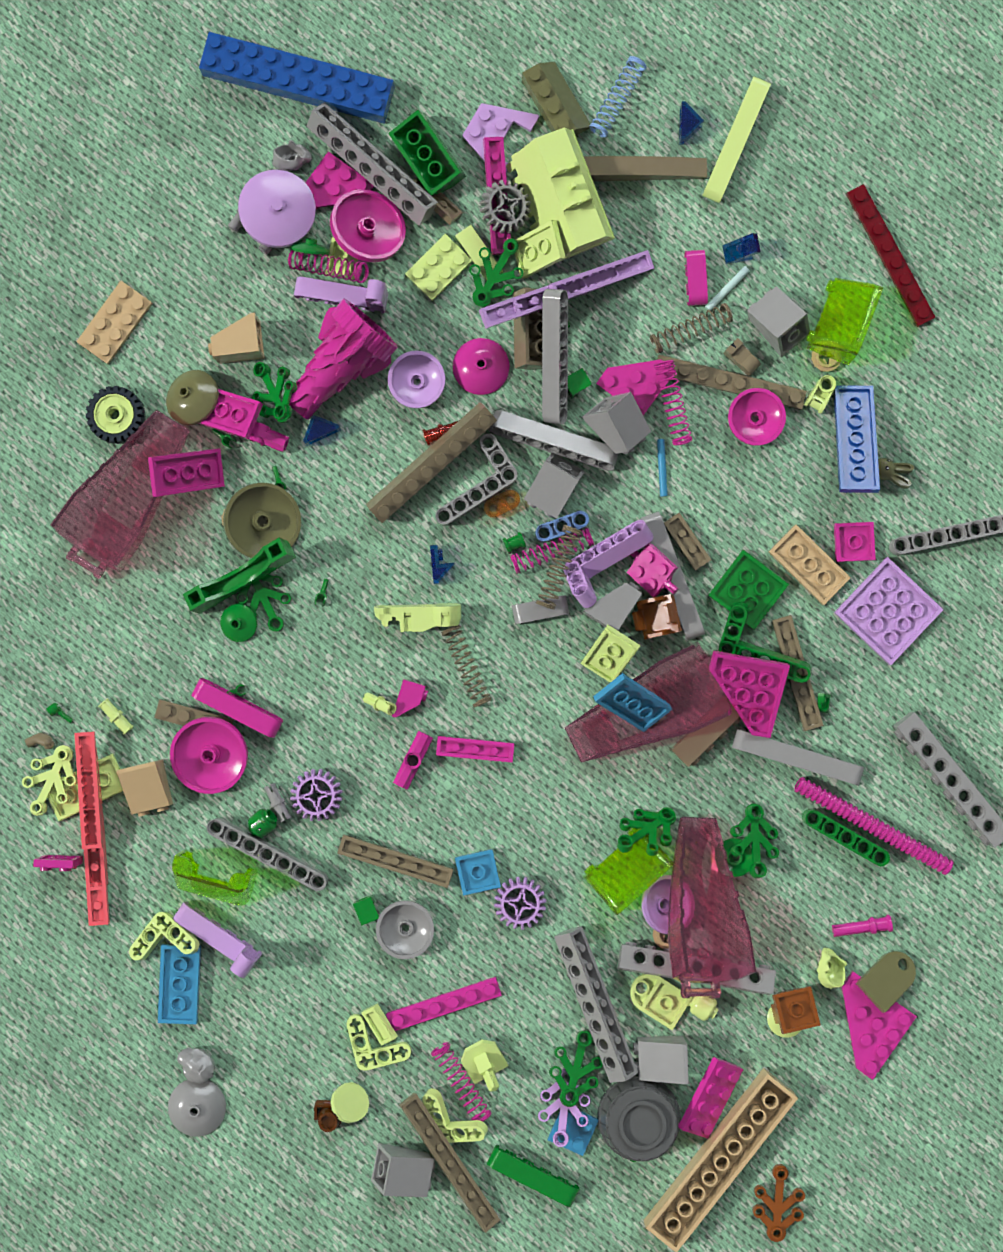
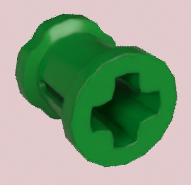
M517 532V535L508 539L503 538L508 554H511L512 551L518 548H526L521 532Z

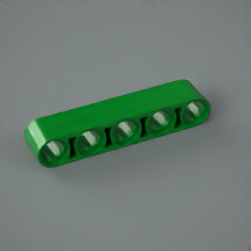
M807 809L803 812V822L814 830L881 867L889 863L890 855L883 848L819 811ZM811 813L816 815V820L813 823L808 821V816ZM832 823L833 829L831 832L826 833L825 825ZM848 832L849 840L843 842L841 837L844 833ZM865 842L866 849L860 852L858 849L859 844ZM878 852L883 854V858L880 861L875 859Z
M495 1145L487 1161V1165L492 1169L567 1207L572 1206L580 1190L578 1185L575 1184L574 1186L568 1183V1180L552 1175L551 1171L543 1167L538 1168L534 1166L533 1162L525 1158L521 1159L517 1157V1154L507 1149L505 1151L499 1148V1145Z

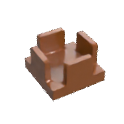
M673 594L636 602L638 611L632 612L636 631L642 630L644 639L682 631Z
M811 986L785 990L772 995L774 1004H771L774 1020L776 1024L780 1025L782 1034L821 1025Z

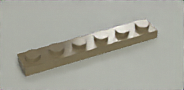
M789 615L771 620L781 654L804 661L792 616ZM800 668L797 670L798 673L802 676L808 674L807 670L804 668ZM810 678L803 683L789 679L803 730L807 731L824 726Z
M343 834L337 854L448 888L453 868Z

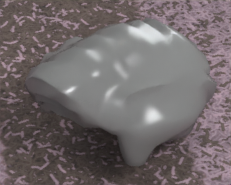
M289 140L288 144L281 145L273 150L272 164L278 170L288 172L298 170L312 160L311 153L306 147L301 144H295L293 140Z
M186 1048L177 1057V1061L182 1065L183 1074L188 1081L204 1084L213 1077L216 1068L215 1062L211 1054L204 1049Z

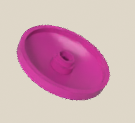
M366 189L347 192L337 200L330 215V228L334 239L347 254L365 262L385 261L393 257L404 242L406 227L401 212L393 202L378 192Z
M201 717L188 722L177 732L170 747V762L175 775L186 787L199 793L215 794L231 788L242 777L248 762V749L242 734L231 723L216 717Z

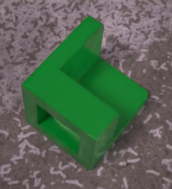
M583 368L568 376V394L571 399L592 384Z
M373 895L353 903L361 926L379 918L374 905Z

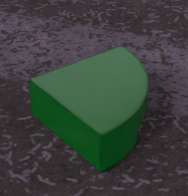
M818 693V708L822 713L829 712L830 694Z

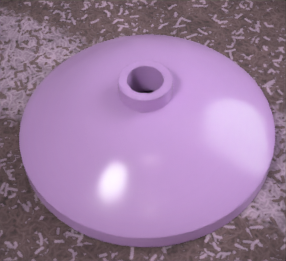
M410 351L402 354L392 363L388 373V386L391 394L400 404L409 408H424L436 402L441 396L445 387V373L442 365L433 355L423 351ZM420 379L421 383L419 385H415L414 380Z
M671 875L659 876L650 881L643 892L642 912L651 928L662 934H676L688 926L694 913V900L689 887L684 881Z

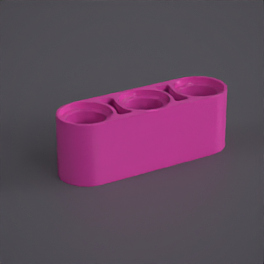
M705 250L685 251V275L688 277L686 293L689 295L687 305H707L708 289Z

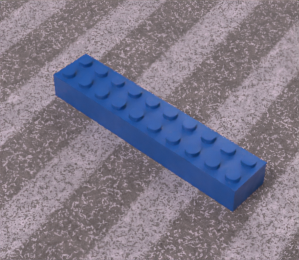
M213 32L208 33L199 66L204 77L314 106H319L325 102L334 111L383 124L386 122L395 89L392 79Z

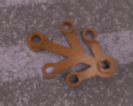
M777 1164L772 1169V1174L776 1179L774 1201L767 1194L764 1186L757 1185L754 1188L756 1197L762 1199L773 1212V1221L765 1214V1210L760 1204H756L753 1207V1214L756 1218H760L767 1226V1236L774 1242L782 1241L786 1236V1229L795 1221H801L804 1218L802 1210L795 1207L792 1209L791 1214L781 1221L782 1214L797 1201L801 1202L805 1199L804 1191L801 1188H795L792 1194L783 1201L784 1180L787 1179L789 1174L783 1164ZM784 1171V1175L780 1177L778 1172ZM763 1189L762 1194H757V1191ZM801 1192L802 1196L796 1197V1193ZM757 1209H762L760 1214L755 1213ZM801 1212L799 1217H795L794 1214ZM775 1230H780L778 1235L773 1234Z

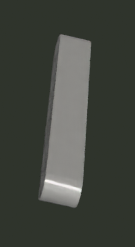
M546 289L543 293L542 417L546 423L564 424L567 420L568 293L566 290Z
M496 410L493 414L497 421L489 428V431L495 435L606 471H612L615 468L619 453L615 454L607 444L505 411Z
M659 511L641 517L640 520H643L653 533L654 537L651 543L678 567L672 576L671 582L679 588L674 594L681 629L684 630L686 635L685 640L689 641L705 635L703 625Z
M1003 515L898 537L890 542L889 550L894 555H902L1003 533ZM991 521L996 525L994 531L989 526ZM972 525L977 528L976 535L971 532ZM953 529L959 533L957 539L952 536ZM935 533L940 536L939 543H936L933 539ZM916 537L921 539L922 544L920 547L914 543ZM897 541L902 543V551L896 549Z
M739 729L736 731L732 748L858 786L864 771L862 766L769 738L754 736L749 732Z
M215 818L207 824V831L211 836L315 891L323 890L328 884V876L323 871L259 837L253 836L251 833L223 818ZM214 822L220 823V832L213 829ZM231 831L238 833L237 841L230 838ZM248 840L255 842L254 850L247 847ZM265 849L272 851L273 856L271 859L264 856L263 852ZM282 858L289 860L290 865L288 868L281 865L280 861ZM299 867L306 869L307 874L305 877L298 874L297 870ZM316 876L323 878V885L315 884L314 879Z

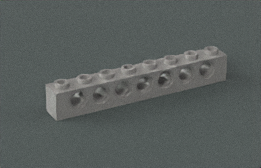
M325 102L312 110L307 128L416 224L420 226L431 217L438 203L432 196Z
M909 712L893 725L895 729L894 734L899 740H904L907 743L906 749L911 755H916L920 759L919 765L925 771L928 770L932 774L931 780L937 786L941 785L944 789L943 795L949 801H954L956 811L961 816L965 815L969 820L967 821L968 826L973 831L977 830L979 832L981 842L985 846L989 845L996 848L1003 842V820L915 712ZM915 730L918 733V737L913 741L910 734ZM928 745L930 748V752L928 755L925 756L923 754V748L924 746ZM940 760L942 767L937 771L935 763ZM952 775L954 783L949 786L947 779ZM962 791H965L966 798L961 801L959 795ZM977 806L978 813L973 816L972 808ZM989 821L991 826L988 830H985L984 824Z
M583 927L564 930L554 936L609 1082L627 1081L636 1075L638 1071Z
M626 942L625 945L622 944L620 946L617 966L618 970L765 995L773 994L776 970H770L771 966L768 965L753 967L750 962L740 961V964L732 963L731 959L721 958V961L713 960V956L702 955L700 958L694 957V953L691 952L676 954L673 949L664 948L663 951L656 950L655 946L645 945L644 948L637 947V943ZM636 953L643 955V963L635 961L634 956ZM655 956L662 958L663 964L661 967L654 964ZM675 959L682 963L680 970H676L673 967ZM693 963L700 965L701 971L699 973H695L692 970ZM712 966L719 968L720 974L718 977L711 973ZM732 969L737 970L739 973L737 980H734L730 975ZM751 972L755 973L758 977L756 983H753L749 978Z

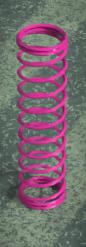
M291 250L288 256V265L291 269L304 270L305 272L310 271L312 274L330 275L332 278L350 279L352 282L364 283L369 273L366 262L358 261L355 264L354 260L348 262L346 258L342 261L340 257L335 260L334 256L329 258L327 254L323 257L321 254H314V263L310 269L309 258L311 254H308V260L304 268L302 264L304 253H295V267L291 265L294 250ZM297 253H298V259H300L298 265L296 264V255H297ZM320 255L321 263L318 270H316V258ZM326 256L327 266L323 272L322 262L324 257ZM333 258L334 266L332 271L329 272V262ZM338 259H340V269L339 272L336 274V262ZM346 260L347 269L345 274L343 275L342 266L344 261ZM353 262L354 269L352 275L349 276V266ZM364 264L365 275L363 280L360 281L359 277L362 272V265Z
M667 360L655 364L654 369L659 370L673 366L672 368L666 371L656 373V375L664 373H675V375L667 379L659 380L658 383L667 380H677L676 383L659 389L664 390L672 387L679 388L677 391L673 393L661 396L663 398L670 395H680V397L676 400L663 403V405H667L673 402L682 403L680 406L676 408H671L664 411L670 412L673 410H684V412H682L679 415L670 416L666 418L667 420H670L676 417H686L685 420L679 423H673L668 425V427H673L679 424L688 425L682 430L670 432V434H676L682 431L689 432V434L686 436L672 439L673 445L677 446L687 444L691 442L693 439L692 436H689L691 434V431L686 430L689 427V424L685 423L688 417L683 415L686 412V409L680 408L684 405V402L679 400L682 398L683 395L677 393L681 388L679 386H674L679 382L678 379L673 378L677 375V372L671 371L675 368L676 365L673 360Z
M588 527L584 528V531L580 529L589 546H594ZM551 540V547H552V549H553V543H554L556 549H557L558 551H561V550L558 549L556 543H555L553 540ZM579 541V543H580V545H581V548L584 550V545H583V543H581V541ZM544 542V550L546 551V545L552 558H555V554H552L549 546ZM537 545V546H536L537 553H539V551H538V548H539L540 551H541V553H542V555H543V557H544V559H545V561H546V563H548V562H549V561H548V557H547V556L545 557V555H544L542 549L540 548L539 545ZM529 548V554H530V556H531V551H532V553L534 554V556H535V558H536L538 564L541 566V560H540V559L538 560V558H537L535 552L533 551V549H532V548ZM523 550V551H522V557H523V559H524V554H525V556L527 557V559H528V561H529L531 567L534 568V563H533V561H532V563H531V561H530V559H529L527 553ZM515 553V556L514 554L510 555L517 574L520 573L517 557L524 570L527 571L526 564H523L517 553Z
M449 1042L443 1043L442 1045L444 1046L440 1050L438 1049L439 1047L435 1048L431 1055L433 1057L437 1056L434 1059L437 1060L446 1052H452V1055L438 1067L443 1066L449 1060L457 1059L450 1068L443 1071V1074L455 1066H461L447 1080L453 1078L457 1073L465 1072L462 1078L454 1082L451 1087L458 1084L461 1080L469 1079L455 1093L457 1094L466 1086L473 1085L472 1089L467 1094L461 1096L459 1100L464 1099L472 1092H477L476 1096L471 1101L466 1102L463 1107H466L475 1099H481L480 1103L476 1107L471 1108L467 1113H471L478 1106L485 1105L482 1112L471 1118V1120L484 1122L491 1116L492 1112L486 1110L487 1104H481L483 1098L477 1097L479 1094L478 1090L473 1091L475 1085L469 1084L471 1078L465 1077L467 1072L465 1070L460 1071L463 1065L456 1064L459 1058L453 1057L454 1051H448L450 1048Z

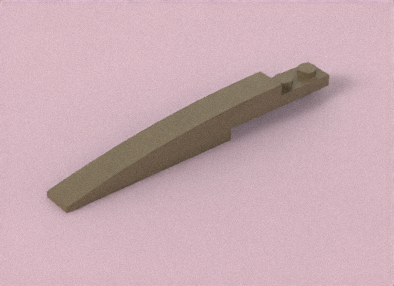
M584 156L593 181L707 178V158Z

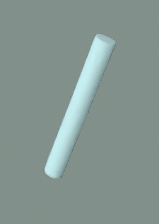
M744 266L705 308L711 311L750 270Z

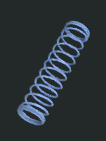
M630 56L628 58L627 66L623 67V73H620L619 79L615 81L616 86L611 88L612 92L608 93V99H605L603 101L604 105L600 106L601 112L596 113L597 118L593 119L589 125L593 133H596V130L592 126L601 130L600 137H607L608 132L601 125L594 123L595 120L605 122L609 125H605L607 128H612V126L607 121L599 119V113L603 114V116L611 117L612 119L609 120L616 122L613 116L602 112V107L616 111L617 113L613 112L614 115H620L616 109L607 106L605 102L607 100L611 103L615 102L621 106H617L619 109H623V105L610 99L609 95H618L624 99H620L622 102H627L624 96L613 92V88L617 87L618 90L621 88L629 93H624L625 95L631 96L627 89L617 86V81H621L623 84L626 82L632 86H628L629 89H635L633 84L621 79L620 76L624 74L628 77L627 75L636 80H632V82H639L633 75L625 73L624 69L636 70L640 73V75H636L641 77L642 73L640 71H645L647 68L645 62L638 57ZM633 62L642 65L644 68L639 67L640 69L637 70L636 67L634 68L633 65L635 64Z

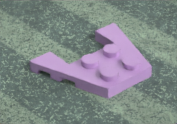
M481 103L463 133L462 138L485 162L484 137H503L504 140L513 123L531 132L539 119V115Z

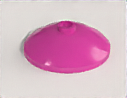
M477 338L464 343L456 352L453 360V373L456 381L464 390L472 394L486 395L497 391L505 383L509 375L510 364L507 353L498 343L490 339ZM479 361H483L485 365L483 367H479L477 363Z
M751 388L741 392L732 401L728 411V423L734 436L741 442L752 446L765 445L775 440L782 432L786 422V411L780 398L773 392L763 388ZM753 415H756L758 417L757 422L752 421L751 418Z

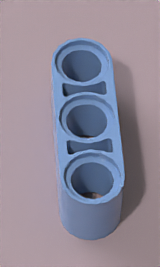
M577 511L549 521L537 527L535 536L540 542H547L566 535V533L560 532L557 529L558 522H565L567 526L578 530L583 529L589 522V516L584 511ZM577 515H582L585 518L583 525L575 523ZM541 528H546L549 531L547 538L539 536L538 532Z

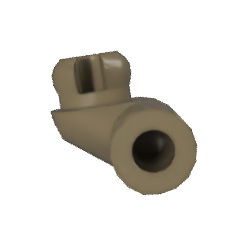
M40 732L25 739L28 748L36 744L44 746L45 749L54 747L53 738L45 733Z

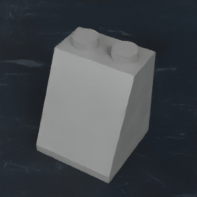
M777 286L766 292L763 298L757 303H753L747 310L749 320L780 357H783L810 334L807 313Z
M631 392L606 397L582 416L584 421L615 454H628L635 449L634 446L645 441V437L651 433Z
M551 453L544 462L524 500L527 501L529 506L533 508L538 507L543 510L546 516L557 519L585 471L562 457Z
M632 582L629 584L625 583L596 601L591 607L585 608L582 613L603 627H606L608 624L618 631L642 595L639 591L640 587Z
M683 1036L637 1037V1043H633L634 1055H637V1062L634 1063L638 1071L639 1080L689 1084L687 1043Z
M378 1143L371 1182L383 1196L427 1197L428 1190L431 1188V1174L435 1168L434 1158L428 1152Z

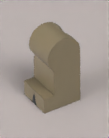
M739 338L723 353L748 376L761 365L760 361L750 353Z

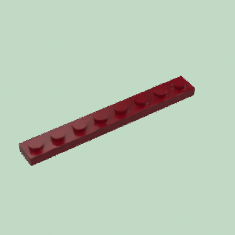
M862 184L847 192L846 196L916 326L919 327L934 319L935 315L865 185Z

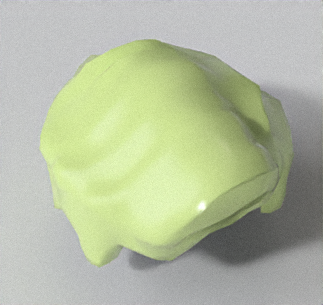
M830 948L822 949L817 972L820 983L824 987L832 989L844 985L847 962L839 958Z

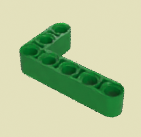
M736 602L730 610L718 651L742 655L743 650H749L752 655L751 657L760 659L761 656H767L771 661L786 662L790 665L787 675L788 679L801 683L808 681L812 673V667L809 663L740 640L749 614V607L744 602ZM742 608L744 615L738 616L735 613V609ZM736 626L739 632L733 634L730 632L729 627ZM730 644L733 650L726 651L723 645ZM800 668H804L807 670L808 674L802 676L798 673L797 670Z

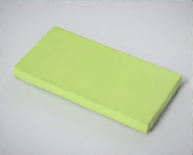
M114 754L98 760L102 801L123 791L116 771L120 770ZM65 777L61 779L65 791L70 797L69 801L66 804H59L56 801L57 791L55 785H53L48 796V800L59 822L79 813L78 783L75 786H67L64 782ZM70 777L69 783L72 784L74 782V778ZM65 795L60 797L62 802L65 800Z

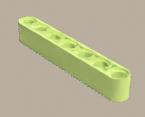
M755 76L753 77L704 190L703 197L720 203L771 83Z

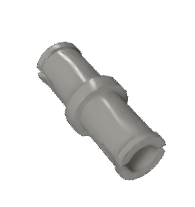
M273 783L270 784L273 793L269 786H266L264 790L270 799L271 808H274L281 823L285 821L282 813H284L286 820L290 819L291 816L284 804L285 799L281 797L276 784Z

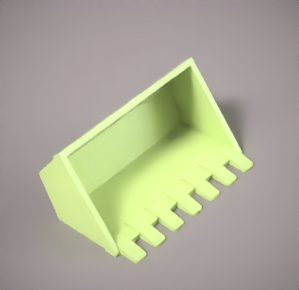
M564 127L537 137L511 156L512 161L506 167L509 173L514 170L517 171L518 176L512 180L513 185L518 183V187L522 185L524 188L522 194H528L525 201L531 202L529 207L531 212L526 215L529 218L534 216L536 220L530 226L531 231L551 220L557 221L565 259L615 239L573 129L570 130Z

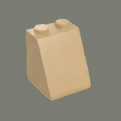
M255 313L246 315L210 337L211 343H208L209 354L219 364L265 359L261 323Z
M163 759L116 770L131 814L138 813V817L150 814L149 810L165 811L169 809V805L173 804Z

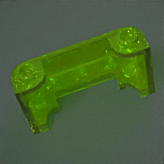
M835 277L827 283L825 291H828V297L817 326L813 331L810 330L806 337V341H808L806 349L849 366L862 347L883 287L876 284Z
M631 828L627 834L631 836L641 829ZM649 834L633 844L629 852L623 853L617 848L599 865L594 866L591 864L584 871L585 875L583 877L616 915L627 908L674 864L659 845L658 853L655 856H650L646 853Z
M183 850L174 856L172 871L175 884L180 890L239 906L245 905L250 900L258 872L257 869L248 868L245 873H235L227 882L198 874L200 864L195 862L193 852Z

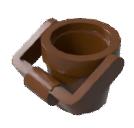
M331 1100L315 1101L314 1120H318L320 1129L324 1132H332L338 1128L342 1121L333 1113Z

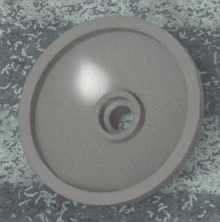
M402 900L394 902L382 911L377 920V940L382 949L392 957L398 959L415 958L424 953L432 942L434 936L432 917L422 905L414 901ZM404 924H407L409 926L408 931H404L402 929V926Z
M185 1080L173 1090L168 1102V1113L171 1122L180 1132L194 1137L204 1136L216 1130L222 1123L226 1113V1101L220 1088L210 1080L204 1084ZM196 1108L198 1113H193L191 1109Z

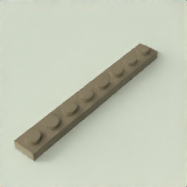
M658 355L657 360L674 361L676 365L674 369L677 375L673 378L680 381L737 395L751 388H763L776 394L784 406L798 410L803 408L807 392L805 390Z
M413 1093L399 1104L400 1108L483 1232L486 1233L500 1221V1218L418 1095Z

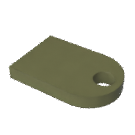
M898 951L888 952L882 955L855 984L882 1013H885L913 984L916 976L915 965L912 959L905 953ZM900 959L906 961V968L904 970H901L898 966Z

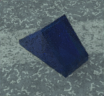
M682 101L680 105L679 145H683L704 123V120L686 101Z
M312 415L303 441L308 446L341 431V428L334 422Z

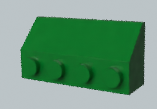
M420 110L415 111L388 133L430 196L437 195L454 187L466 177L426 115Z

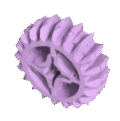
M312 769L311 776L305 771V779L299 775L297 778L301 783L293 782L297 789H291L290 791L296 794V796L290 797V800H297V803L292 805L293 808L299 805L300 809L297 810V813L300 814L304 811V819L310 814V821L315 819V815H317V820L321 821L322 814L328 819V811L334 815L335 810L332 807L339 808L340 805L336 801H342V797H338L337 794H341L343 791L336 790V787L341 785L340 782L333 784L336 777L333 776L329 779V771L323 776V769H319L318 775H316L315 769ZM311 780V791L301 794L304 784ZM318 780L324 781L331 790H322ZM315 790L323 794L318 797V801L310 796ZM332 796L329 806L321 810L322 799ZM302 800L312 801L315 810L305 806Z
M518 876L516 877L517 883H513L512 878H510L509 886L505 882L502 883L505 890L498 888L497 892L501 896L496 895L495 900L500 902L495 903L494 907L501 908L496 911L497 915L503 914L500 921L508 919L506 926L513 922V929L517 928V924H521L520 926L523 930L524 923H527L529 928L532 927L531 920L536 924L538 923L536 915L540 918L543 917L539 910H546L545 906L540 905L546 903V899L540 898L544 895V891L537 892L540 889L539 884L532 887L534 880L527 884V877H524L523 882H520ZM520 888L519 894L516 897H506L511 890ZM526 889L534 894L536 903H532V901L525 898ZM523 894L522 899L523 902H526V904L521 905V908L518 912L517 904H515V901L518 902L519 899H521V895ZM504 903H509V905L515 908L514 917L506 911ZM535 909L529 916L520 918L522 911Z

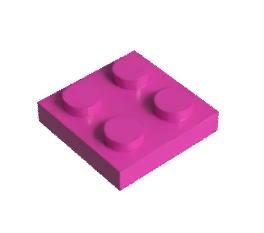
M874 522L834 524L836 562L876 560Z
M43 855L34 859L33 867H40L41 871H51L52 868H59V871H71L83 864V856Z

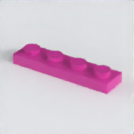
M438 736L436 755L513 763L514 743Z

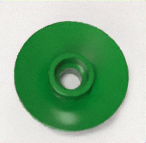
M306 238L305 243L293 245L291 248L301 253L330 254L329 249L317 244V239Z
M234 604L224 610L221 615L220 625L227 638L235 642H244L255 634L257 618L248 606ZM235 620L239 623L238 627L234 625Z
M730 838L723 841L716 851V863L719 869L731 877L745 875L753 864L752 848L750 845L745 849L744 854L739 856L738 861L733 859L731 848L742 841L739 838ZM736 847V852L740 853L739 848Z

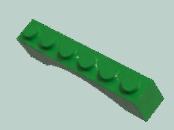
M279 537L263 546L253 558L239 568L217 579L197 585L184 593L183 596L190 611L202 614L292 561L296 556L289 541Z

